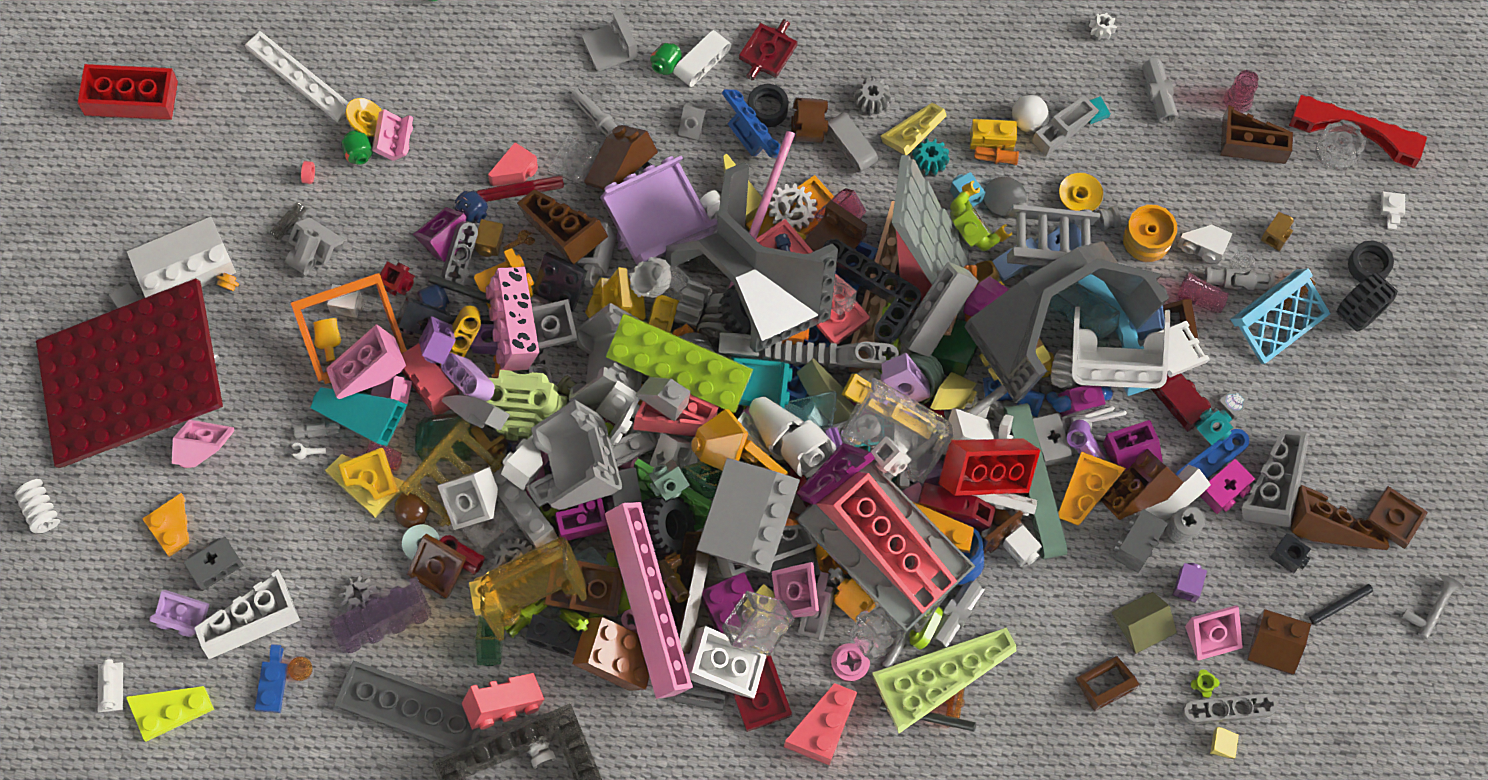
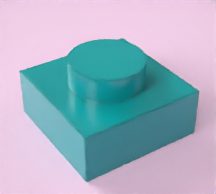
M1101 96L1089 100L1099 110L1089 121L1090 125L1110 117L1111 113Z

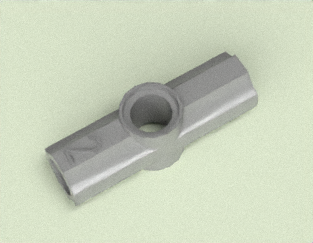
M1152 58L1142 65L1147 82V96L1149 101L1154 104L1159 122L1163 124L1171 123L1178 117L1173 100V85L1171 80L1166 78L1161 60Z
M975 581L964 584L955 599H951L943 611L942 618L932 636L931 641L940 648H947L958 630L963 628L973 612L972 609L983 595L984 589L980 584Z

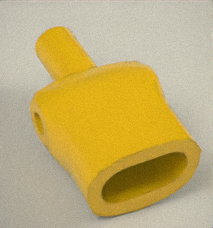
M330 318L313 322L315 347L325 350L326 362L335 361L333 347L341 344L337 319Z

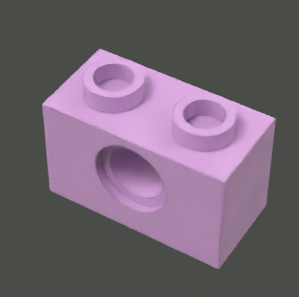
M907 353L882 363L881 381L885 387H889L895 396H901L913 404L930 397L929 380Z

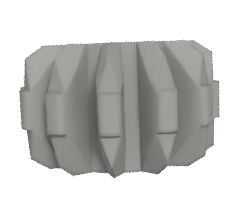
M873 77L869 82L865 78L862 84L858 83L856 86V91L854 92L856 107H862V113L868 109L871 115L874 113V110L880 114L882 108L887 109L889 100H891L889 86L883 85V80L876 82Z

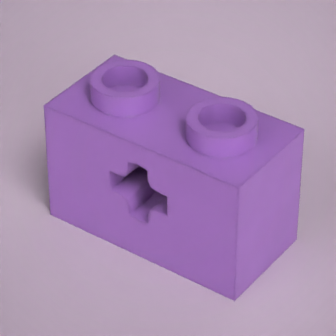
M432 316L430 317L419 339L422 356L428 362L444 364L456 341L451 324Z

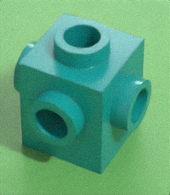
M1215 407L1213 410L1209 408L1200 415L1201 420L1195 424L1198 431L1213 445L1218 440L1223 441L1231 435L1232 432L1230 430L1233 426L1230 421L1233 419L1224 409L1219 411ZM1214 423H1219L1216 427H1213Z

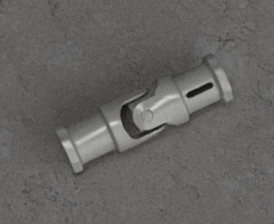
M1206 266L1203 284L1204 286H1209V284L1221 285L1223 288L1243 289L1246 287L1248 291H1253L1254 289L1268 291L1275 285V274H1258L1255 271L1245 272L1230 268L1216 270Z

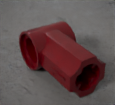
M445 535L439 540L447 546H455L454 550L466 557L462 569L472 575L479 572L485 561L483 555L458 542L454 536Z

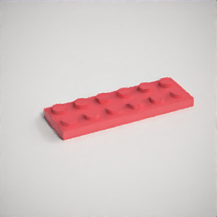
M786 219L755 239L764 247L777 249L775 237L785 233L788 234L791 242L790 252L801 254L813 252ZM835 277L831 317L816 326L830 343H837L838 345L870 322L871 317Z

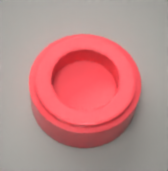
M304 161L301 170L302 183L311 184L315 176V165L313 162Z

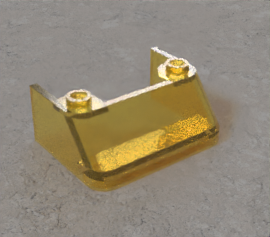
M565 537L557 538L489 571L482 577L480 612L499 642L504 640V627L511 626L519 620L521 608L562 589L565 594H578L581 601L586 600L585 579Z

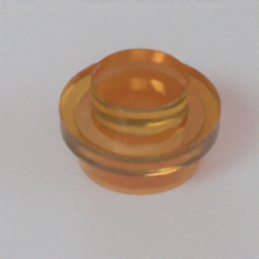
M296 657L288 665V673L296 681L308 679L313 671L312 663L305 657Z

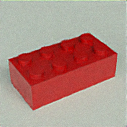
M84 64L77 103L84 116L172 120L178 80L172 68Z
M1024 438L950 440L938 484L955 496L1029 493L1041 450Z

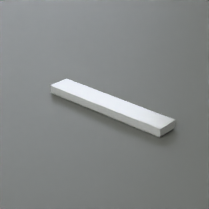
M261 31L245 44V48L337 123H340L346 117L345 110L349 102Z

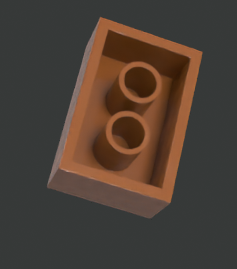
M604 617L588 618L589 623L586 625L588 629L585 632L582 631L572 665L626 690H646L650 675L638 634Z

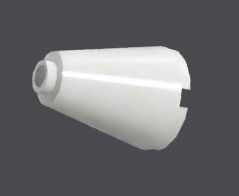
M766 397L756 398L750 404L749 413L770 455L775 459L783 460L784 458L781 456L782 437L787 432H793L802 426L804 421Z

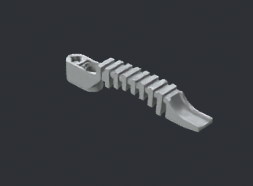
M737 333L719 334L718 354L786 362L798 367L799 365H805L814 358L822 367H827V369L838 367V369L844 370L846 367L882 370V363L887 361L886 357L883 356L884 353L887 354V358H890V360L899 356V352L894 345L885 343L860 342L837 346V343H831L828 348L825 347V343H819L817 347H814V343H808L806 346H803V342H797L795 345H792V341L786 340L784 344H781L782 341L769 348L755 353L750 348L751 335ZM858 351H865L869 358H861Z

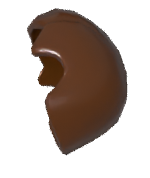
M405 491L400 494L395 502L394 514L396 520L405 528L424 524L430 513L428 497L419 491Z

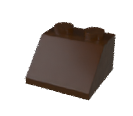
M1264 609L1257 619L1247 661L1294 675L1307 644L1311 623Z

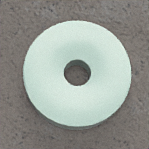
M424 524L415 525L404 534L402 548L405 555L411 561L418 549L417 543L421 541L425 534L440 540L438 533L431 526Z

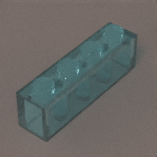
M1078 282L1050 299L1049 306L1072 323H1074L1075 307H1080L1079 327L1093 331L1098 341L1118 329L1120 311Z

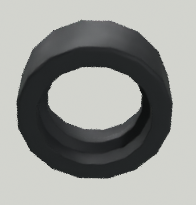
M762 84L751 91L747 105L755 111V116L758 120L769 128L775 127L785 120L788 113L789 100L785 91L779 86ZM761 97H774L779 100L781 108L775 114H762L755 108L756 101Z
M1374 240L1358 244L1348 260L1349 272L1353 278L1362 282L1366 277L1373 274L1363 269L1358 261L1362 253L1370 252L1376 254L1383 261L1384 267L1379 274L1386 279L1394 266V257L1390 249L1381 242Z

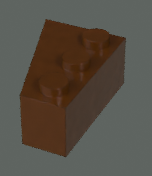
M1228 105L1222 119L1220 156L1286 164L1292 153L1293 132L1268 121L1267 123L1253 118L1254 115L1249 113L1245 115L1234 110L1235 107Z

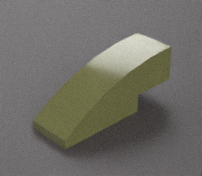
M814 358L797 371V375L809 396L832 425L856 418L859 410L845 396L841 395L844 388Z

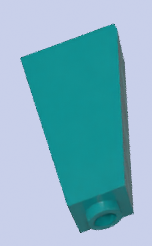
M320 387L313 397V403L310 408L377 444L387 446L407 404L395 399L360 393L338 399L334 389Z

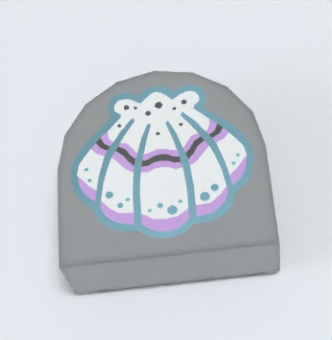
M1230 391L1217 404L1234 419L1244 410L1247 402L1244 395L1240 392Z

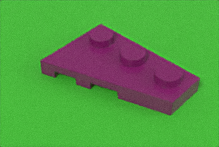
M842 443L796 494L801 500L815 505L872 462L875 457L869 451Z

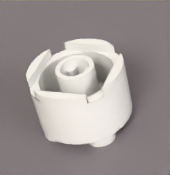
M811 420L805 421L802 426L793 432H787L781 439L783 443L781 456L800 477L802 475H805L807 478L812 477L828 460L830 455L836 451V445Z

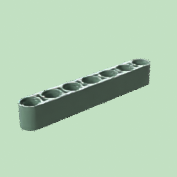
M1028 403L1004 407V416L1005 414L1013 416L1010 435L1014 436V439L1024 438L1041 450ZM1040 451L1030 491L1024 494L1027 498L1037 500L1035 514L1030 513L1036 539L1042 546L1040 549L1042 559L1067 555V545L1042 451Z

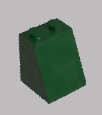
M956 319L951 335H943L937 347L931 353L942 365L943 372L947 376L953 372L964 377L978 348L964 327L967 321Z

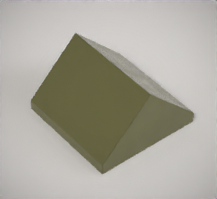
M1154 592L1112 612L1113 617L1135 654L1177 633L1170 605Z

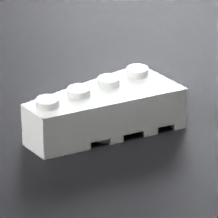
M279 569L271 574L272 577L263 583L259 582L253 586L254 589L243 597L239 596L233 600V604L229 607L219 610L195 627L201 647L208 659L300 621Z

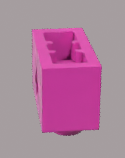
M1234 459L1209 481L1211 485L1200 497L1216 514L1222 510L1227 512L1236 504L1234 500L1239 495L1243 498L1251 491V484L1255 478Z

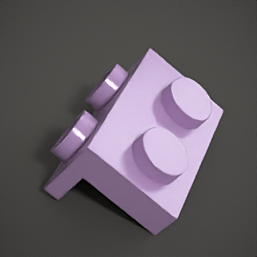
M163 590L161 591L156 613L150 616L149 621L156 623L158 628L167 630L173 628L179 630L178 633L180 635L192 637L196 634L195 627L205 621L209 604Z

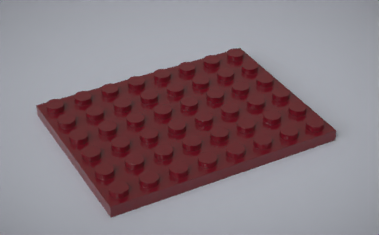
M196 278L36 340L54 466L57 468L68 466L223 407L201 281Z

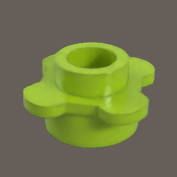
M1202 669L1198 672L1196 680L1191 681V688L1201 692L1204 698H1209L1212 696L1213 689L1217 688L1220 682L1213 674Z

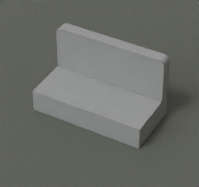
M312 218L296 222L288 242L296 246L300 233L305 227L319 231L322 238L314 258L323 265L328 263L334 247L343 244L344 239Z

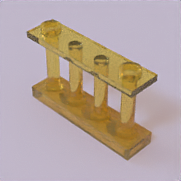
M463 418L452 427L398 488L405 496H408L409 493L417 495L441 517L436 523L440 527H443L445 524L447 526L451 524L447 510L421 487L420 481L425 475L427 477L431 476L439 484L450 481L437 470L438 466L435 465L441 457L444 460L448 459L464 475L475 472L453 452L454 449L451 446L457 440L459 442L463 441L488 464L485 468L490 467L491 472L493 471L494 473L503 466L502 460L505 457L503 453H498L494 457L472 438L467 430L470 424Z

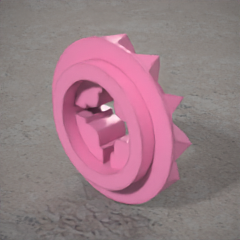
M847 643L839 646L834 651L831 665L836 676H839L844 681L855 682L863 678L869 670L870 659L863 647L854 643ZM848 654L852 661H859L854 664L853 671H851L848 665H842L847 662Z

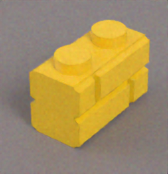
M972 120L970 149L975 150L976 147L996 149L999 147L1001 150L1014 151L1017 141V121Z

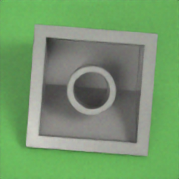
M568 299L532 307L539 349L578 340Z

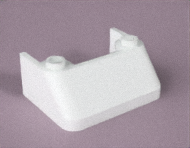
M1075 307L1072 377L1076 383L1090 386L1160 388L1166 383L1170 310H1165L1164 332L1150 333L1145 338L1144 349L1097 347L1096 334L1089 329H1079L1080 307Z

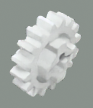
M795 183L792 188H789L787 184L784 185L783 190L778 187L775 192L776 194H773L771 197L772 202L768 206V208L772 209L769 212V216H775L773 224L786 219L793 228H796L797 232H800L802 226L807 228L810 224L809 222H813L815 218L813 214L817 211L816 207H812L816 203V199H810L812 193H805L804 186L800 190L797 189ZM796 203L794 210L789 213L790 207Z

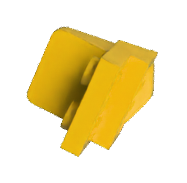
M618 267L610 279L600 278L592 289L593 295L590 297L585 310L586 315L591 318L609 303H612L641 321L646 318L644 296L638 297L631 290L627 268Z

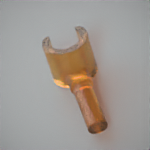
M521 230L515 241L503 247L504 251L522 243L532 245L535 239L528 237L532 232Z
M676 552L664 557V560L667 561L672 570L683 564L682 560L677 558Z

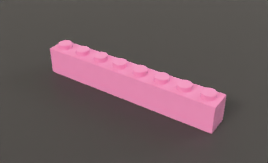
M641 502L622 503L605 513L655 697L656 699L672 697L693 688Z

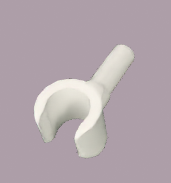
M300 443L292 445V448L295 450L301 449L299 453L292 454L299 460L311 454H326V448H305Z

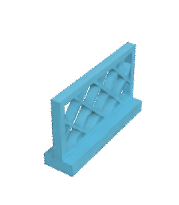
M1309 268L1296 269L1230 319L1235 327L1239 326L1261 364L1267 363L1331 314L1310 279L1313 275ZM1304 285L1308 289L1307 299L1299 297L1300 288ZM1286 298L1293 299L1291 311L1282 310ZM1298 301L1307 302L1305 314L1296 313ZM1312 304H1316L1321 311L1317 317L1310 316ZM1270 310L1276 312L1274 324L1266 322L1267 313ZM1282 313L1290 315L1288 327L1280 326ZM1296 316L1304 318L1303 326L1299 330L1294 329ZM1253 323L1260 324L1258 337L1252 336L1248 329ZM1265 326L1274 327L1271 340L1263 338ZM1279 329L1287 330L1284 342L1277 341ZM1262 341L1271 343L1270 351L1265 356L1261 351Z

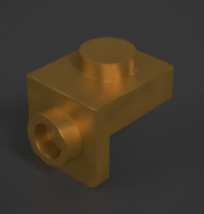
M475 426L471 429L474 435L471 439L478 450L483 448L489 458L493 455L501 454L506 449L508 442L503 435L490 442L480 427Z

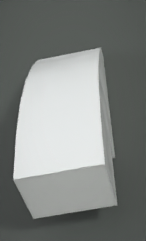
M1187 465L1178 475L1184 482L1168 500L1145 510L1165 521L1172 517L1179 509L1193 502L1211 484L1200 469Z

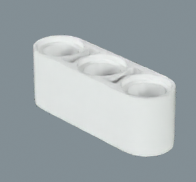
M711 31L676 65L673 73L690 87L694 86L728 53L731 43L716 31Z

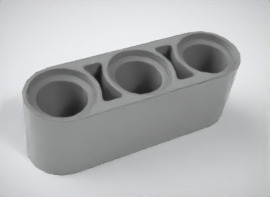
M843 112L828 121L827 133L858 173L879 161L873 147L846 113Z

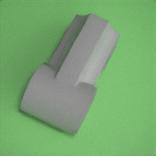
M308 227L303 228L296 246L286 257V264L303 275H308L316 265L314 255L322 238L320 232Z

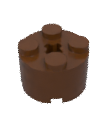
M796 97L792 107L796 111H794V116H791V132L795 134L793 141L823 142L824 133L828 132V120H825L828 100Z

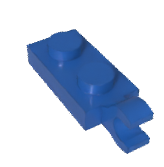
M271 644L270 662H262L255 704L256 711L281 713L288 665L281 663L284 651L281 645Z

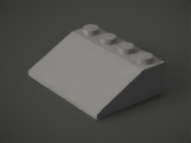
M726 458L696 550L762 573H770L800 480L776 471Z

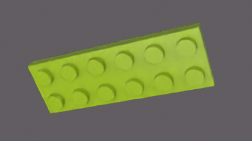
M623 314L606 355L607 358L650 377L672 379L691 391V395L723 409H729L733 413L737 410L753 372V369L627 314Z

